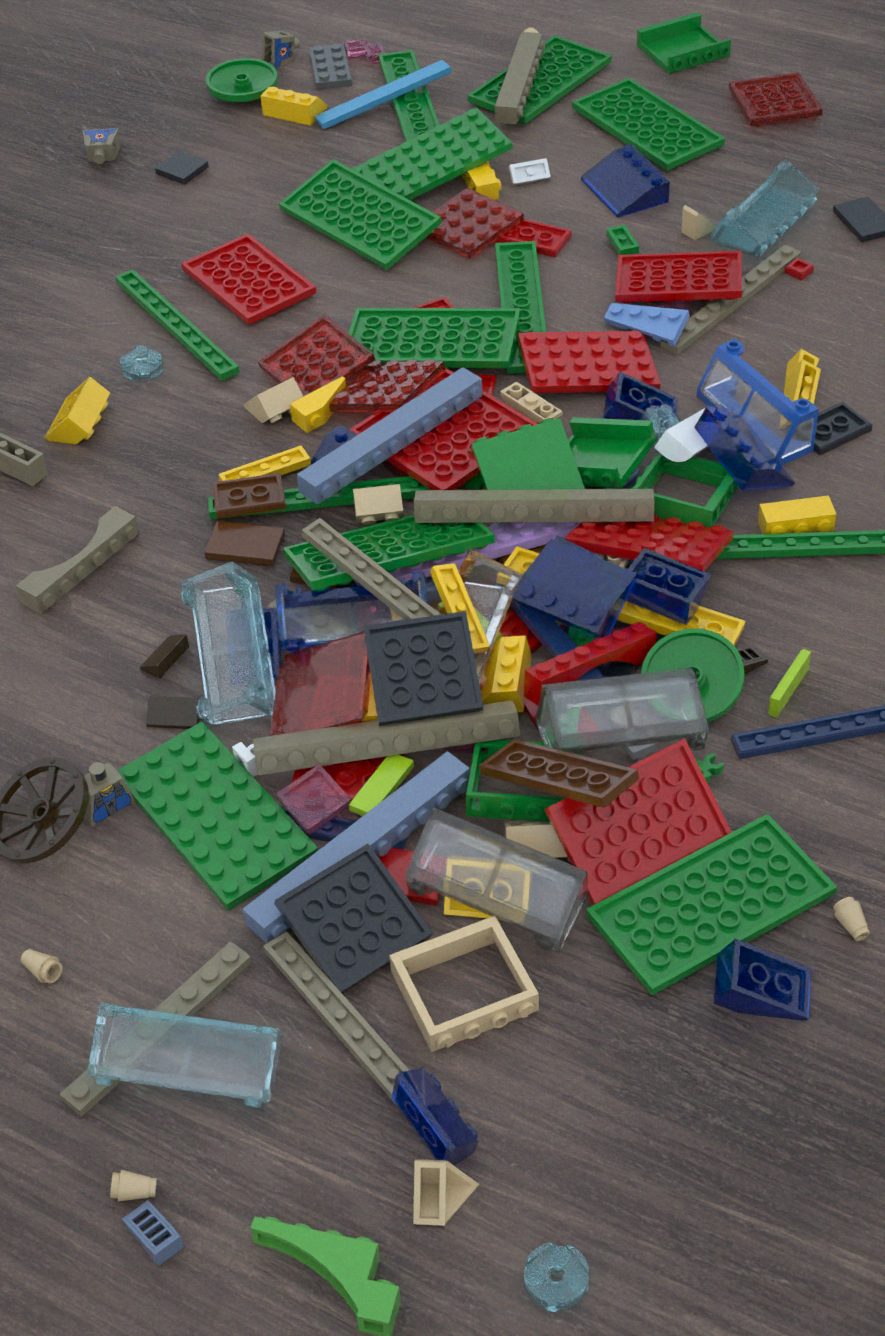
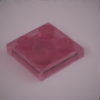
M320 764L276 794L279 802L308 835L347 809L351 802L350 797Z

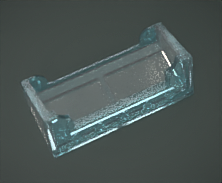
M232 561L181 581L182 601L193 609L205 697L200 698L197 705V713L200 718L212 725L278 714L258 578Z
M99 1002L87 1076L95 1077L94 1083L112 1086L113 1080L241 1098L244 1099V1105L262 1108V1102H270L284 1030Z

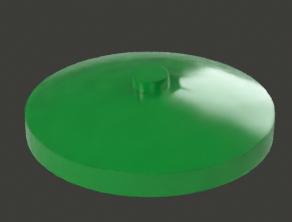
M251 58L223 62L213 67L206 76L208 92L218 99L230 102H245L259 99L268 87H276L278 84L277 70L273 65L263 60Z
M699 628L679 630L660 639L648 652L641 670V683L644 695L650 706L667 720L684 725L708 723L726 714L738 701L745 682L743 661L736 647L724 636Z

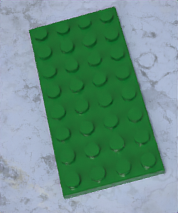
M556 35L545 41V51L542 52V59L539 61V68L536 70V77L533 79V86L530 88L526 107H523V116L519 117L518 121L524 124L528 123L612 62V55ZM509 67L468 94V102L495 112V104Z
M631 78L572 101V109L666 171L725 145V138Z
M476 107L352 169L411 200L513 149V145Z
M334 159L279 203L280 210L386 270L442 224L440 216Z
M356 308L340 358L341 367L509 368L521 318L520 308Z
M414 515L339 533L388 573L395 572L397 568L405 566L414 567L419 565L420 562L428 560L437 561L442 559L443 556L451 554L460 555L466 550L474 548L483 549L487 545L495 543L494 533L481 522L415 523ZM309 542L283 548L284 557L312 591L326 590L328 586L336 584L345 585L355 580Z
M202 721L116 770L124 779L137 805L227 911L284 877L318 851V847Z
M767 813L586 909V916L647 991L654 995L835 895L837 886Z

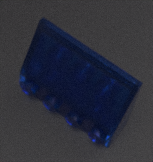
M625 145L622 148L615 149L581 176V181L617 218L669 202L670 181L633 145Z
M708 406L704 409L694 428L742 491L788 487L795 484L790 475L745 419L725 406Z
M551 539L524 572L511 598L520 606L599 639L610 634L638 577V573Z

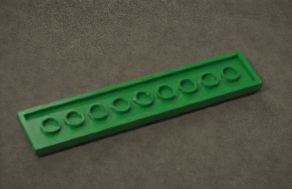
M413 50L378 54L386 84L420 70ZM426 85L392 99L405 142L439 125Z
M535 241L495 243L501 308H520L521 318L507 374L526 373L517 340L518 333L546 332Z

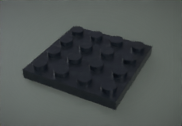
M466 611L363 626L379 726L483 711L482 696Z
M369 844L364 845L277 898L274 902L314 962L342 994L390 963L389 955L418 945L433 934Z

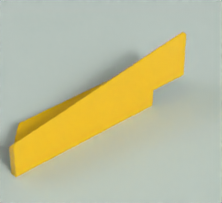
M800 349L787 363L784 395L792 402L798 399H807L814 404L821 371L820 368L816 367L819 358L803 349ZM781 413L780 429L784 430L791 426L792 422Z

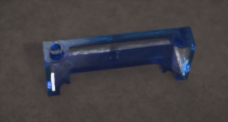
M424 571L412 572V579L405 582V578H400V582L427 603ZM287 584L275 585L281 650L285 649L286 651L293 652L304 647L365 642L363 626L404 620L363 586L303 592L301 587H298L296 592L288 590Z

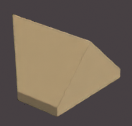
M415 1159L413 1224L445 1226L446 1222L478 1187L479 1183L448 1161Z

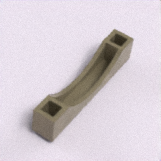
M114 506L99 518L98 528L94 537L80 553L57 566L32 572L16 585L20 603L42 614L139 534L136 517Z

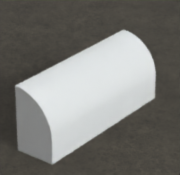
M704 408L667 429L654 448L671 461L683 462L726 437L733 430L711 411Z

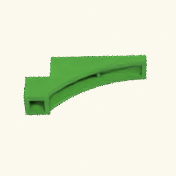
M254 1216L251 1232L255 1244L275 1249L299 1260L328 1281L344 1298L356 1315L359 1331L379 1336L392 1335L401 1303L399 1286H395L388 1280L380 1279L374 1281L380 1260L378 1243H374L365 1237H358L356 1239L346 1237L333 1230H327L326 1232L314 1230L308 1225L301 1223L295 1225L282 1223L274 1217L259 1218Z

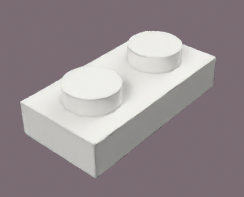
M547 158L509 165L512 186L546 180L551 177Z

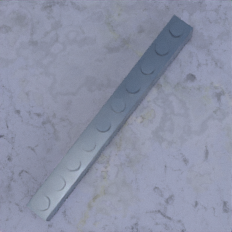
M462 367L298 473L299 492L318 505L482 397V378Z
M448 751L244 907L242 910L246 926L266 944L286 932L290 926L274 904L277 898L366 844L370 845L378 857L386 855L395 844L406 839L413 830L425 824L440 809L447 807L450 801L459 794L467 791L470 768Z

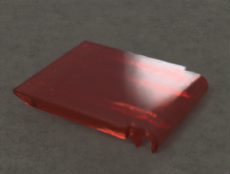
M364 631L285 654L284 665L279 667L270 736L328 727H340L364 720L368 712L371 681Z

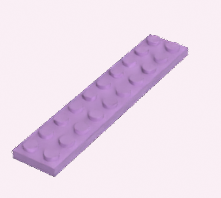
M581 522L494 523L487 528L494 533L495 543L487 545L486 548H474L466 550L460 555L451 554L443 556L442 559L437 561L428 560L420 562L419 565L414 567L405 566L397 568L395 572L389 574L402 584L430 577V570L433 566L455 563L457 569L509 555L516 546L530 549L563 540ZM354 580L363 595L371 593Z

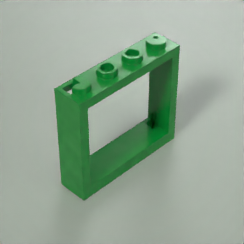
M659 452L656 457H653L650 466H646L644 474L638 477L635 486L630 489H653L664 473L717 486V490L705 507L654 494V514L658 515V518L676 517L683 523L698 521L703 523V526L712 527L738 489L741 468L694 456L683 462H675L667 459Z
M498 739L475 743L466 793V817L550 822L544 809L565 798L479 792L482 775L479 765L512 740ZM525 741L546 747V742ZM574 744L573 753L581 755V744ZM480 747L488 748V752H481Z

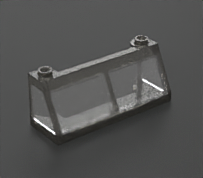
M692 668L542 685L536 726L545 747L582 755V752L686 739L691 751L703 750L705 748L709 728L696 675Z
M433 808L427 819L405 875L407 887L416 895H429L434 891L485 914L496 916L499 920L532 933L536 944L546 951L554 950L560 952L588 896L587 871L436 808Z

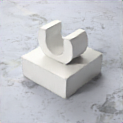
M242 742L232 747L234 757L253 777L258 775L254 745L251 744L247 748Z

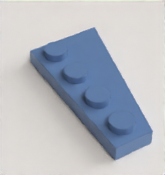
M611 303L604 316V320L608 325L626 331L629 329L636 330L641 334L652 336L653 340L659 342L664 340L668 342V345L675 347L690 315L688 310Z

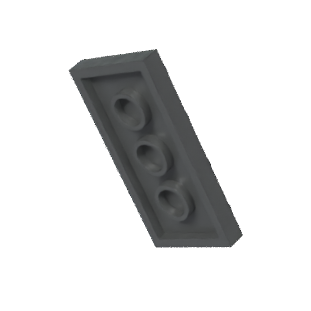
M335 43L331 46L317 45L309 48L317 90L352 86L344 44Z

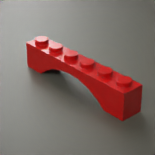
M634 623L629 627L615 631L586 645L576 647L574 650L557 655L555 658L538 663L524 672V697L539 707H543L561 699L565 692L581 676L598 665L610 661H626L638 666L644 662L648 652L656 644L657 632L643 623Z

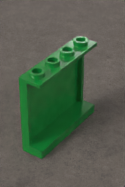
M699 12L637 29V46L668 74L730 56L731 39L719 41L701 26L702 15Z
M573 417L569 422L572 435L568 442L584 486L622 488L657 441L652 421Z
M547 418L538 425H523L517 431H502L496 437L489 439L482 437L472 443L470 452L475 456L486 490L585 489L560 418L555 420Z

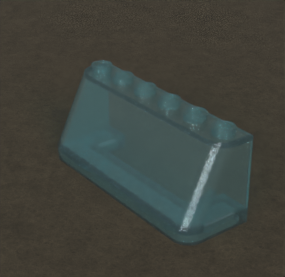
M784 159L757 190L738 207L734 206L723 216L711 233L710 238L717 243L753 256L759 254L761 256L769 247L767 244L771 246L778 239V234L782 236L789 228L787 225L791 227L807 211L808 207L811 208L818 200L816 195L820 189L790 162Z

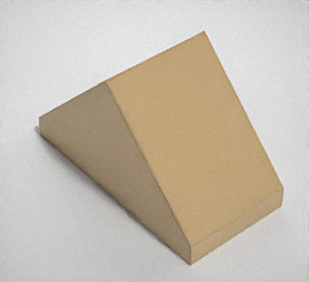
M684 205L681 229L683 234L696 241L716 230L718 226L700 213Z

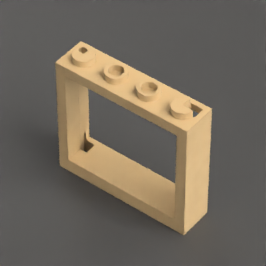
M496 916L389 955L391 973L431 1052L444 1047L449 1048L454 1043L467 1038H475L482 1032L493 1028H501L508 1022L521 1017L526 1018L528 1014L539 1011V993ZM495 943L522 992L435 1026L409 975Z

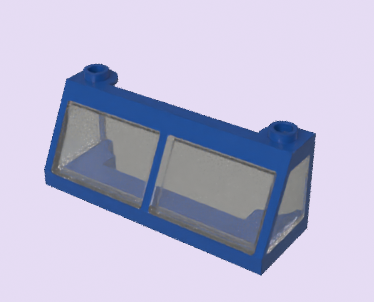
M737 339L717 346L697 388V397L776 467L813 452L819 408L807 399H798L792 402L739 357L744 353L745 348Z

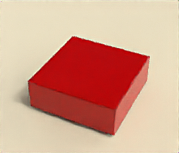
M800 258L795 259L785 267L786 274L801 281L814 271L813 264Z

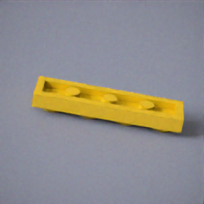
M298 446L218 474L219 481L276 473L284 475L310 466L311 459L304 448Z
M455 563L433 566L430 573L447 614L466 611L474 654L487 652L490 644Z

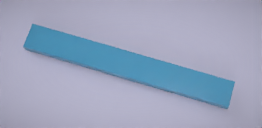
M440 60L315 116V120L323 129L329 128L452 73L451 67L445 61Z

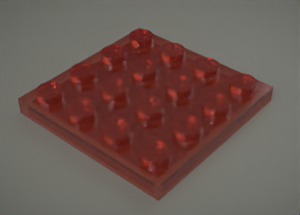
M799 72L729 82V90L750 126H760L768 123L777 124L782 121H796L797 119H811L822 116L823 108Z
M466 188L433 211V213L441 217L442 224L425 238L471 259L524 220V213Z
M324 314L257 362L260 368L279 384L294 377L304 397L342 376L347 381L376 359L370 350Z
M433 359L426 361L409 360L406 362L391 360L385 363H381L380 360L372 361L368 364V367L357 374V377L352 382H349L341 392L335 395V398L329 403L330 412H394L419 396L446 369L444 361H434Z

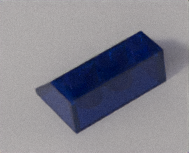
M644 548L623 574L619 598L687 625L699 608L711 579V574Z
M424 1067L400 1072L395 1077L391 1098L436 1160L448 1161L455 1166L474 1153L478 1144V1135L470 1123L465 1124L461 1119L456 1103L451 1098L447 1099L441 1091V1084L435 1075H429Z

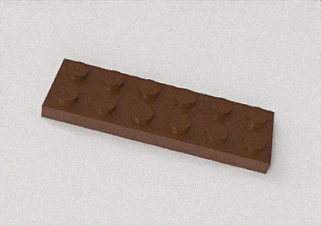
M513 739L479 765L482 775L603 808L611 804L614 799L639 780L637 769Z

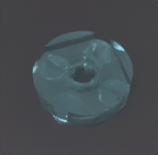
M138 345L134 350L120 358L122 373L126 378L139 381V377H146V380H149L162 372L163 359L162 354L158 351L149 349L145 345Z
M666 404L648 408L641 417L644 421H652L657 438L656 444L667 429L681 422L679 417L673 413L672 408Z
M556 1243L543 1244L533 1250L528 1256L524 1270L525 1288L529 1296L536 1303L544 1306L550 1312L569 1308L578 1303L588 1290L589 1270L587 1261L582 1253L573 1246L567 1244L566 1247L556 1246ZM554 1270L556 1273L562 1271L564 1273L562 1281L550 1280V1271Z

